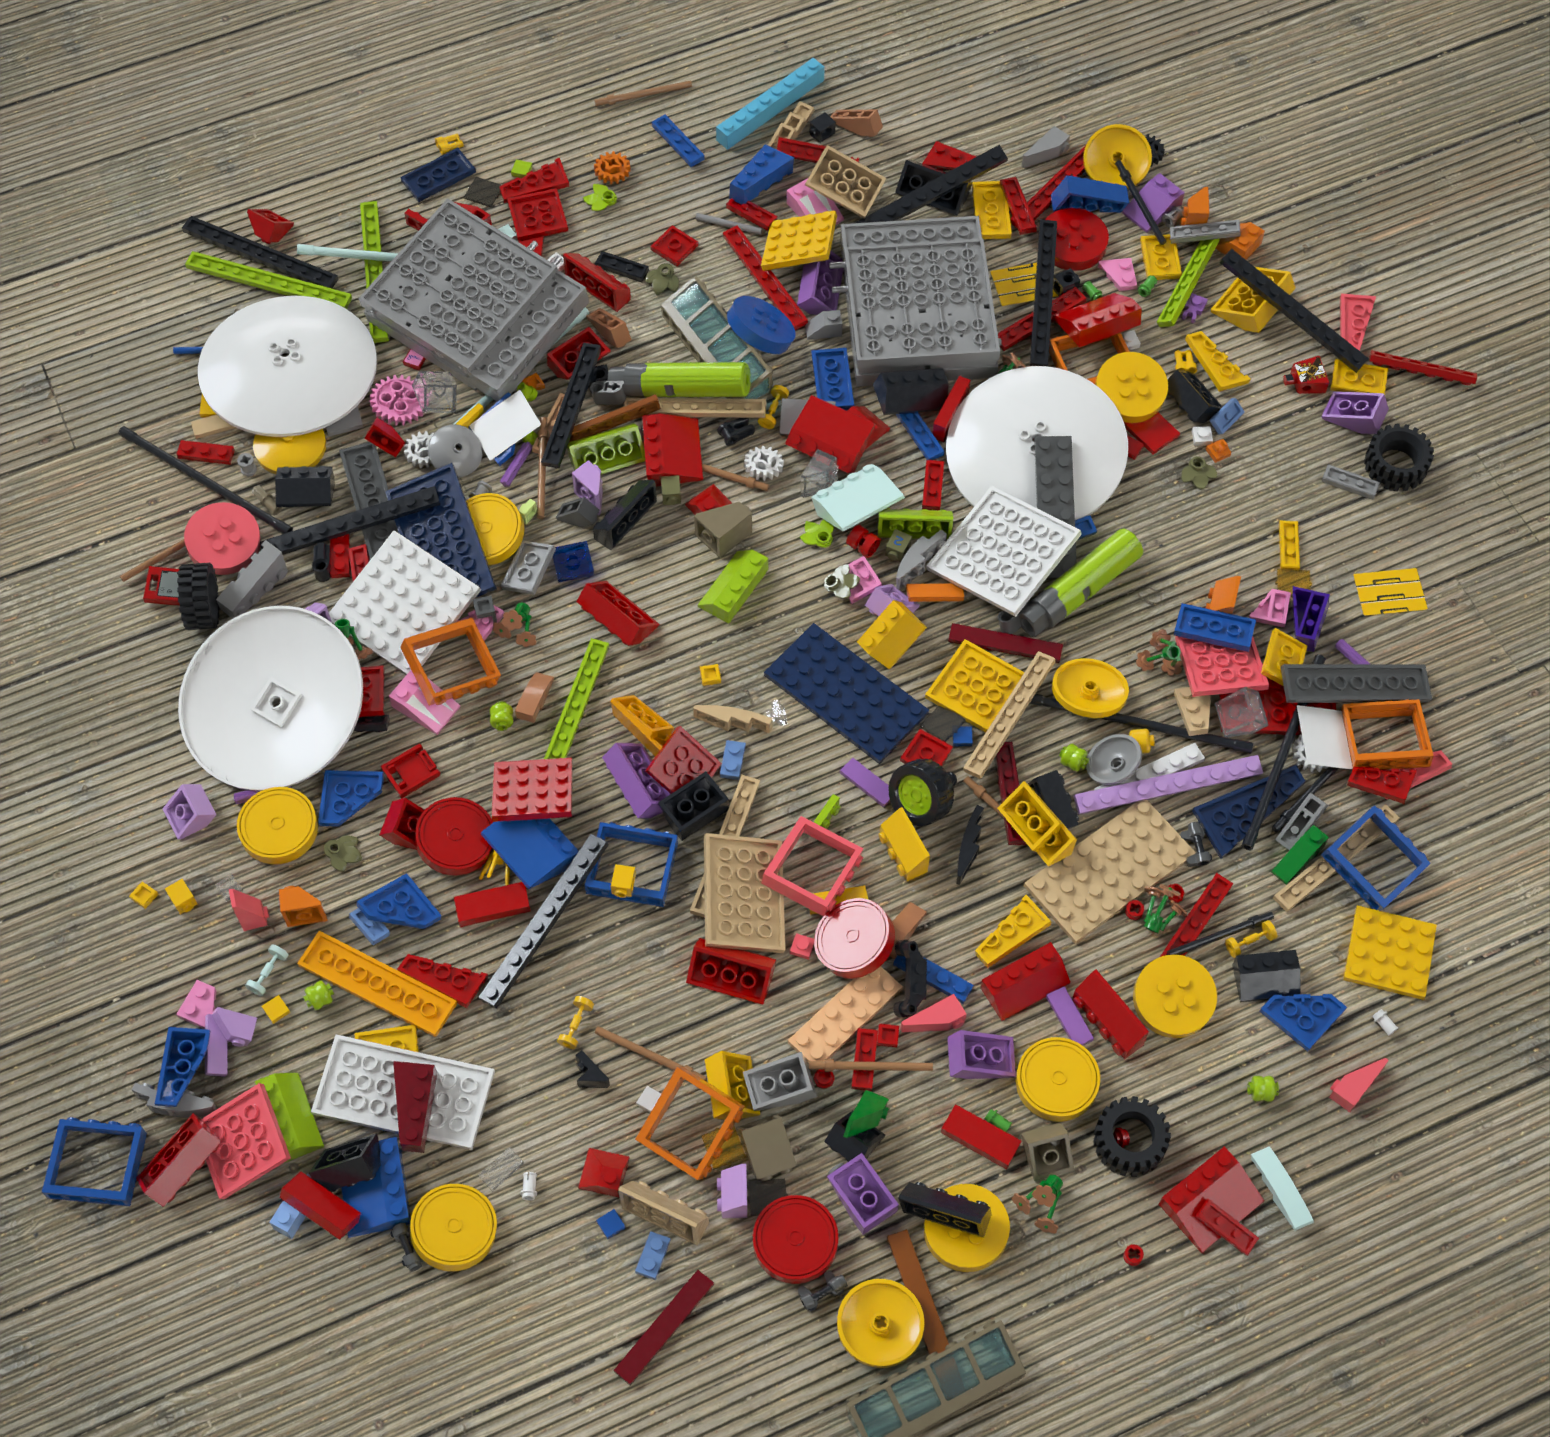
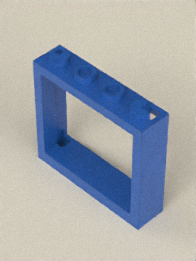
M1375 805L1365 812L1321 854L1372 909L1379 911L1383 910L1431 864L1427 860L1426 855L1419 852L1413 845V842L1399 831L1398 826L1390 822L1385 813ZM1369 818L1417 867L1385 899L1337 850Z
M600 822L597 837L603 840L606 837L670 847L660 891L634 887L632 897L620 898L615 896L611 892V883L596 880L600 863L599 859L586 878V894L664 907L678 846L677 835L669 834L667 831L663 833L656 832L650 828L638 829L632 825L620 826L613 822L610 824Z
M69 1117L67 1120L60 1119L42 1193L47 1199L131 1206L147 1133L141 1125L136 1123H130L128 1126L121 1125L115 1121H109L107 1124L94 1119H89L88 1122L80 1121L73 1117ZM68 1130L134 1136L121 1191L55 1185Z

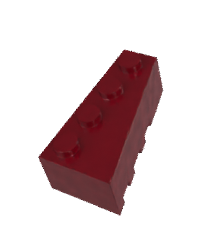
M393 1061L400 1145L403 1151L424 1153L438 1072L435 1065Z

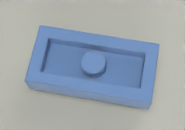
M1232 398L1210 419V422L1218 435L1223 434L1245 412L1237 399Z
M726 740L720 771L721 778L739 780L746 743Z
M359 908L349 913V918L372 945L389 936L390 931L382 922L368 920Z
M650 1231L635 1273L656 1280L671 1239Z

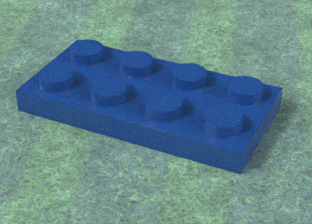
M847 348L811 350L817 398L824 401H836L835 406L849 410L854 406Z
M1181 603L1174 636L1249 652L1256 619Z

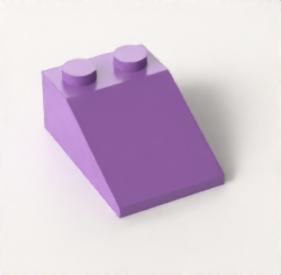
M1159 173L1147 182L1139 193L1158 225L1162 222V216L1168 214L1174 206H1182L1185 192ZM1133 198L1122 211V214L1147 233L1151 230V227Z
M1333 391L1321 417L1323 420L1361 434H1377L1389 408L1384 393Z
M959 1030L948 1036L950 1077L964 1079L1016 1077L1013 1037Z
M862 1153L827 1176L847 1213L862 1235L898 1211L899 1204Z

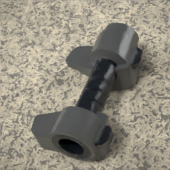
M1199 822L1188 824V830L1180 833L1181 838L1194 842L1197 853L1186 858L1188 867L1205 866L1212 860V855L1204 851L1202 840L1206 832L1204 828H1201Z
M400 1223L395 1225L390 1235L396 1242H401L405 1255L402 1257L403 1266L409 1268L411 1272L420 1269L423 1260L416 1251H413L408 1239L411 1236L410 1224Z
M832 1271L824 1272L827 1286L815 1293H811L802 1285L798 1289V1295L804 1308L811 1312L818 1308L817 1301L829 1294L833 1297L842 1294L845 1287L848 1286L842 1275L835 1277Z

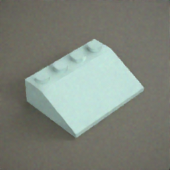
M873 464L864 466L860 471L849 474L847 478L836 481L832 486L819 490L817 494L811 496L817 515L841 531L853 527L905 498L888 476Z

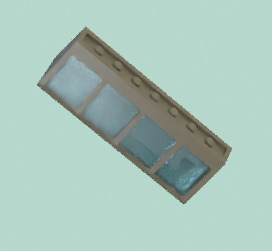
M697 276L689 280L661 304L662 317L697 362H745L748 364L751 373L749 394L746 397H725L726 399H761L771 394L773 385V370L771 366L766 365L762 355L759 352L757 353L754 347L742 340L732 330L724 307L717 303L714 294L707 290L705 283L700 281Z
M1002 1320L997 1323L995 1321L987 1323L983 1326L984 1330L978 1333L976 1331L970 1332L964 1337L965 1340L960 1343L954 1341L945 1347L946 1350L939 1354L937 1351L931 1353L926 1357V1361L921 1364L918 1362L911 1364L906 1368L907 1371L899 1374V1372L894 1373L887 1378L888 1381L882 1385L876 1383L869 1387V1392L863 1395L858 1393L848 1399L849 1403L846 1404V1415L857 1436L916 1437L1024 1378L1026 1371Z

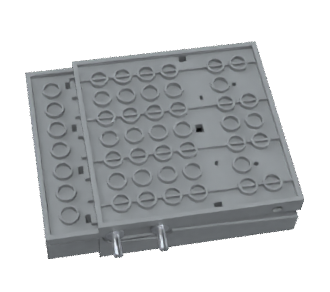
M448 198L358 298L361 306L365 308L364 314L368 322L387 332L388 335L475 391L478 389L497 402L508 392L511 394L589 303L586 287L558 270L557 265L562 260L560 256L557 255L552 262L533 252L538 245L536 241L525 247Z
M979 216L841 224L840 244L843 262H831L829 267L830 269L843 268L845 286L832 287V292H845L856 387L873 386L880 373L943 368L948 381L957 380L959 376L967 379H983L997 375V360L1000 357L999 345H1001V338H998Z

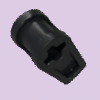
M737 418L721 424L717 432L724 438V443L727 446H731L753 435L755 427L753 424L748 425L749 418Z

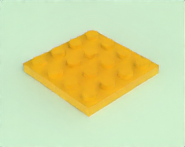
M836 210L773 221L769 228L762 258V270L766 271L829 260L837 221Z
M965 639L926 692L925 698L986 733L1025 672Z
M1357 905L1343 980L1424 1000L1437 925Z

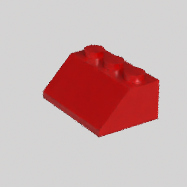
M587 327L547 353V366L558 378L571 379L583 343L601 346L602 350L598 360L611 352L590 327Z

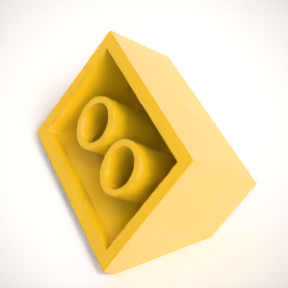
M893 600L860 637L857 643L871 657L886 668L891 669L927 627L902 602Z
M901 807L880 825V833L878 835L882 844H886L888 847L887 852L891 860H895L897 863L896 867L899 875L904 876L906 881H909L928 872L930 855L903 807Z
M720 1051L704 1059L708 1083L745 1106L742 1119L761 1115L760 1110H753L743 1075L744 1071L753 1069L751 1056ZM710 1096L714 1118L725 1120L731 1108Z

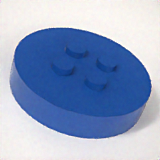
M740 296L735 299L727 312V320L732 330L746 343L763 352L782 354L788 350L795 339L796 333L791 321L778 308L762 299L752 296Z

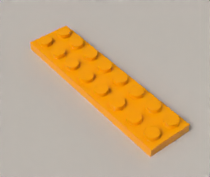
M318 931L297 963L300 968L416 1026L418 1029L434 1037H437L457 1005L456 1000L321 931Z

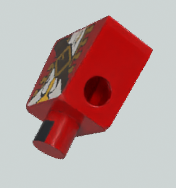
M1320 356L1294 363L1290 374L1283 376L1285 386L1294 384L1298 394L1326 393L1329 385Z

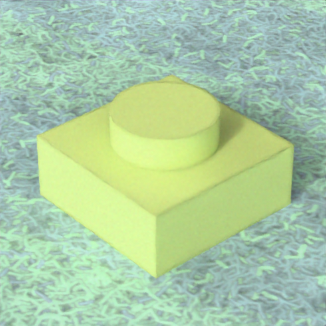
M532 499L522 504L519 509L524 524H527L537 513L536 502Z

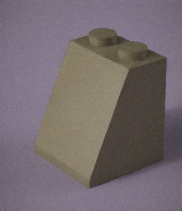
M736 502L694 515L695 536L721 558L752 533V511L748 506Z
M774 1114L736 1127L754 1178L757 1180H769L773 1178L772 1174L778 1172L786 1174L793 1171L792 1167L797 1166L780 1116Z

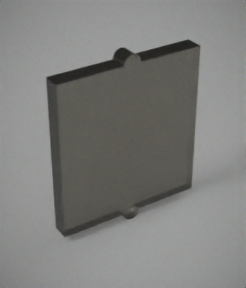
M475 177L472 184L468 186L469 189L464 199L492 207L495 200L499 198V186L501 184Z
M938 706L932 713L928 714V717L920 724V727L946 742L954 733L958 732L957 730L966 720L953 711Z
M785 1178L748 1181L749 1196L747 1200L750 1201V1216H759L768 1204L778 1198L788 1196Z

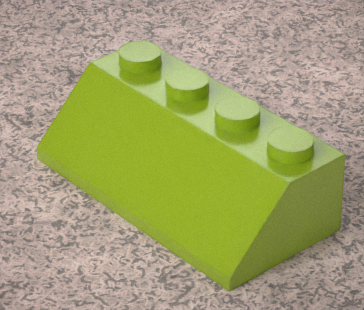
M634 423L569 442L567 446L574 471L588 460L600 468L601 474L645 461V450L639 428Z
M886 508L878 512V537L891 538L895 529L911 535L914 539H920L922 536L930 539L940 530L946 533V540L952 535V511Z
M754 550L737 551L697 606L729 624L769 570L768 557Z
M274 1073L255 1081L256 1085L258 1083L264 1084L291 1157L286 1162L324 1147L299 1073Z

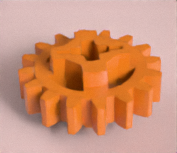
M612 151V154L606 152V156L600 155V159H596V164H594L595 176H598V180L603 179V183L609 181L610 185L613 182L619 184V180L625 181V177H629V172H631L630 161L627 160L626 155L621 157L620 152L617 155L614 151Z

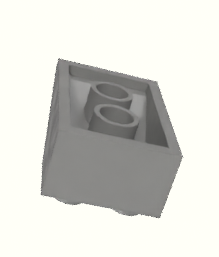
M802 1052L743 1072L754 1111L799 1104L817 1097L811 1073L808 1069V1063Z

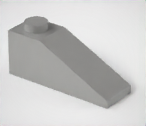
M1053 126L1023 154L1022 167L1026 168L1059 157L1069 149L1070 136Z
M1310 792L1275 840L1290 850L1318 821L1329 805Z

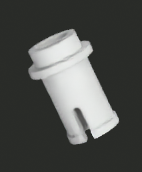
M1381 1009L1372 1017L1375 1019L1374 1022H1377L1387 1035L1390 1036L1398 1027L1387 1016L1388 1012H1384Z
M525 1172L523 1174V1190H521L520 1195L523 1200L532 1201L537 1196V1191H535L537 1174L529 1172L528 1176V1172Z

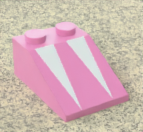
M808 178L787 190V205L798 217L836 210V225L844 221V217L834 201L805 186Z
M412 670L409 671L389 695L391 706L436 735L439 734L460 708V705L453 699H448L441 705L433 704L429 706ZM428 678L435 693L443 691Z

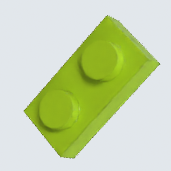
M832 794L814 820V823L827 829L830 825L829 820L832 816H836L841 808L839 805L840 797Z

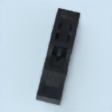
M979 805L976 806L962 838L957 864L956 884L958 885L963 881L979 853L980 846L976 842L981 835L982 827L978 823L983 817L984 808Z

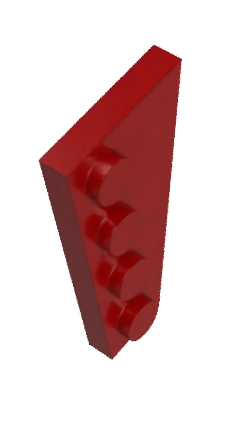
M560 157L555 159V162L550 165L545 164L535 172L530 171L526 173V176L521 179L518 177L499 186L504 203H508L507 198L569 187V181Z
M407 954L397 968L403 974L456 1000L457 1004L465 1008L469 1006L488 979L487 973L481 972L479 974L471 972V969H459L452 967L451 964H439L431 959Z

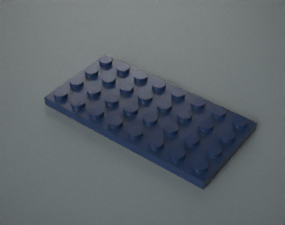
M452 463L385 491L389 501L435 486L441 505L394 519L399 534L480 587L481 591L475 598L497 589L456 469Z
M815 623L764 671L766 678L878 764H881L929 714L928 708Z

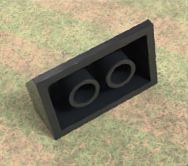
M1177 369L1168 378L1167 394L1177 400L1178 407L1188 413L1187 417L1192 422L1205 423L1223 407L1194 373Z
M278 467L275 478L276 507L331 506L335 488L333 467Z
M705 771L658 802V805L672 830L683 841L727 812L729 809V799Z
M1296 950L1238 955L1235 957L1232 967L1240 1002L1269 1000L1273 995L1294 996V994H1301L1300 965Z
M377 1133L325 1149L310 1170L309 1175L314 1181L330 1192H335L344 1186L351 1187L360 1181L367 1182L372 1180L381 1166Z

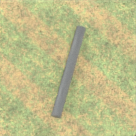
M697 213L695 217L696 220L729 228L738 225L741 231L758 235L762 234V228Z

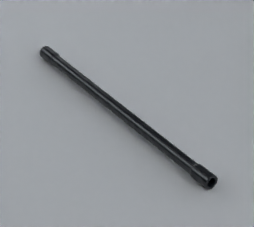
M122 426L119 429L118 434L131 443H135L232 503L245 508L252 515L269 524L278 532L285 534L293 531V527L276 519L140 437L126 426Z
M1317 654L1312 664H1324L1326 658ZM1297 703V705H1300V706H1307V704H1308V703ZM1297 706L1251 825L1241 846L1246 850L1251 851L1254 848L1259 829L1299 728L1300 721Z
M1035 694L1029 703L1068 711L1056 699L1045 697L1041 694ZM1120 713L1099 718L1227 747L1251 754L1253 742L1213 734L1189 736L1186 728Z

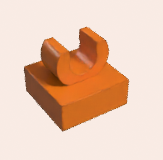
M1224 439L1206 446V451L1215 463L1231 456L1232 452Z

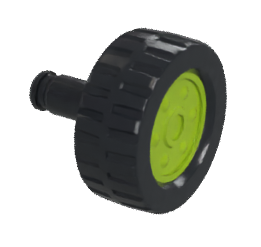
M920 758L905 763L893 772L889 781L888 791L892 807L895 811L903 807L913 826L922 827L935 823L944 818L953 806V786L957 783V777L953 772H946L942 766L929 759Z

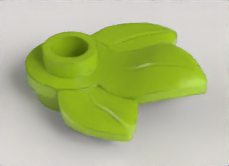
M593 184L594 193L583 197L585 203L592 206V211L604 210L607 206H612L617 202L616 194L609 190L607 186L601 184Z
M824 519L820 525L806 521L805 533L800 536V539L808 545H817L821 548L829 547L833 541L831 534L834 527Z

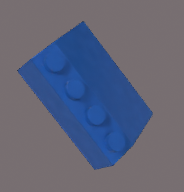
M550 818L493 822L481 832L483 838L528 889L565 872L579 852Z
M397 1137L379 1140L381 1166L372 1180L367 1182L360 1181L351 1187H341L343 1201L361 1213L359 1222L348 1232V1238L389 1230L400 1223H406V1225L411 1223L401 1147Z

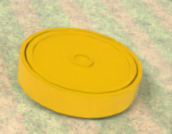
M1123 352L1110 357L1101 366L1095 385L1112 400L1120 412L1123 421L1127 423L1142 422L1156 415L1161 409L1168 392V380L1163 368L1151 357L1138 352Z
M495 493L479 494L466 500L488 565L501 563L511 557L519 548L525 531L523 518L515 504L505 496Z
M272 787L256 793L243 805L237 819V833L244 849L254 859L267 864H285L298 859L311 848L318 833V818L312 803L304 794L288 787Z
M1166 955L1151 961L1142 970L1134 986L1133 1002L1140 1020L1151 1031L1164 1037L1183 1038L1197 1033L1210 1020L1217 1004V990L1212 976L1199 962L1182 955Z
M1051 1037L1034 1043L1022 1055L1016 1072V1088L1023 1104L1038 1117L1049 1121L1064 1122L1083 1115L1094 1103L1100 1086V1071L1092 1054L1078 1042L1067 1038Z
M445 1184L427 1192L418 1201L413 1210L410 1224L413 1247L420 1258L434 1268L443 1271H461L471 1268L481 1262L492 1249L497 1229L495 1210L483 1193L468 1185Z
M958 1184L944 1189L953 1196L959 1194L967 1197L969 1201L987 1203L991 1208L992 1216L984 1238L924 1220V1238L928 1249L941 1264L956 1271L975 1272L989 1267L1002 1255L1009 1238L1010 1221L1006 1208L995 1194L978 1185Z

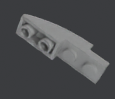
M940 530L930 539L922 536L911 546L898 568L896 589L900 590L907 584H910L915 577L924 573L925 561H929L946 542V533Z
M135 1083L132 1088V1092L136 1097L148 1101L146 1105L150 1111L162 1115L186 1118L194 1113L201 1117L207 1116L218 1109L213 1099L206 1096L202 1098L197 1097L194 1092L187 1089L177 1107L155 1106L157 1090H154L153 1086L147 1083L142 1085Z

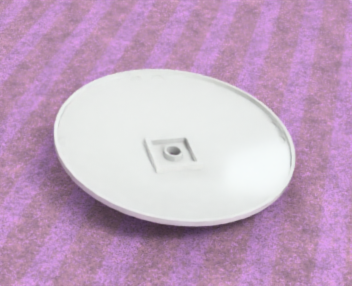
M276 297L256 302L237 311L212 332L199 358L198 379L202 394L208 405L221 419L243 431L263 436H297L330 426L348 415L359 405L374 381L377 368V353L372 336L366 326L358 317L344 307L315 297ZM284 353H288V354H289V355L286 356V357H282V356H281V355L284 354Z
M1030 366L1011 369L997 374L972 390L962 401L952 418L946 443L947 463L957 489L973 508L991 486L1037 508L1034 442L1032 441L1035 436H1072L1075 520L1093 514L1106 503L1117 489L1126 468L1128 438L1120 412L1112 400L1098 386L1084 377L1067 370L1046 366Z
M269 606L251 610L231 619L212 633L201 645L184 675L179 695L178 713L180 728L186 746L198 764L209 774L239 789L262 791L272 787H290L309 779L325 768L340 753L354 731L363 699V678L358 657L349 640L334 624L324 617L303 608ZM276 698H280V704L273 707V701Z

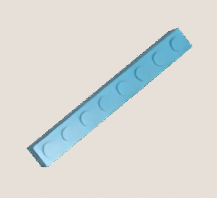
M810 59L716 126V141L727 150L822 83L824 81L825 67L816 59Z

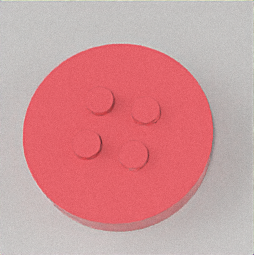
M213 503L199 509L189 519L184 532L186 549L194 564L210 562L213 565V569H215L216 575H229L239 572L243 567L246 568L253 561L251 559L255 552L259 553L261 546V536L257 521L248 510L233 503Z

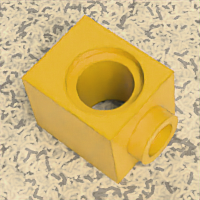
M615 864L611 882L612 894L620 898L632 897L636 878L635 867Z
M183 879L165 888L180 915L191 911L197 905L194 896Z

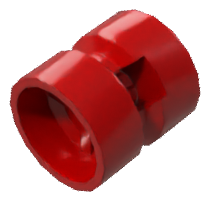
M860 524L852 529L846 540L848 546L854 550L858 549V552L866 558H870L877 551L881 543V539L878 536L869 533Z

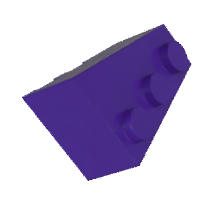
M1293 586L1292 605L1295 639L1307 645L1306 651L1314 652L1329 608L1330 594Z

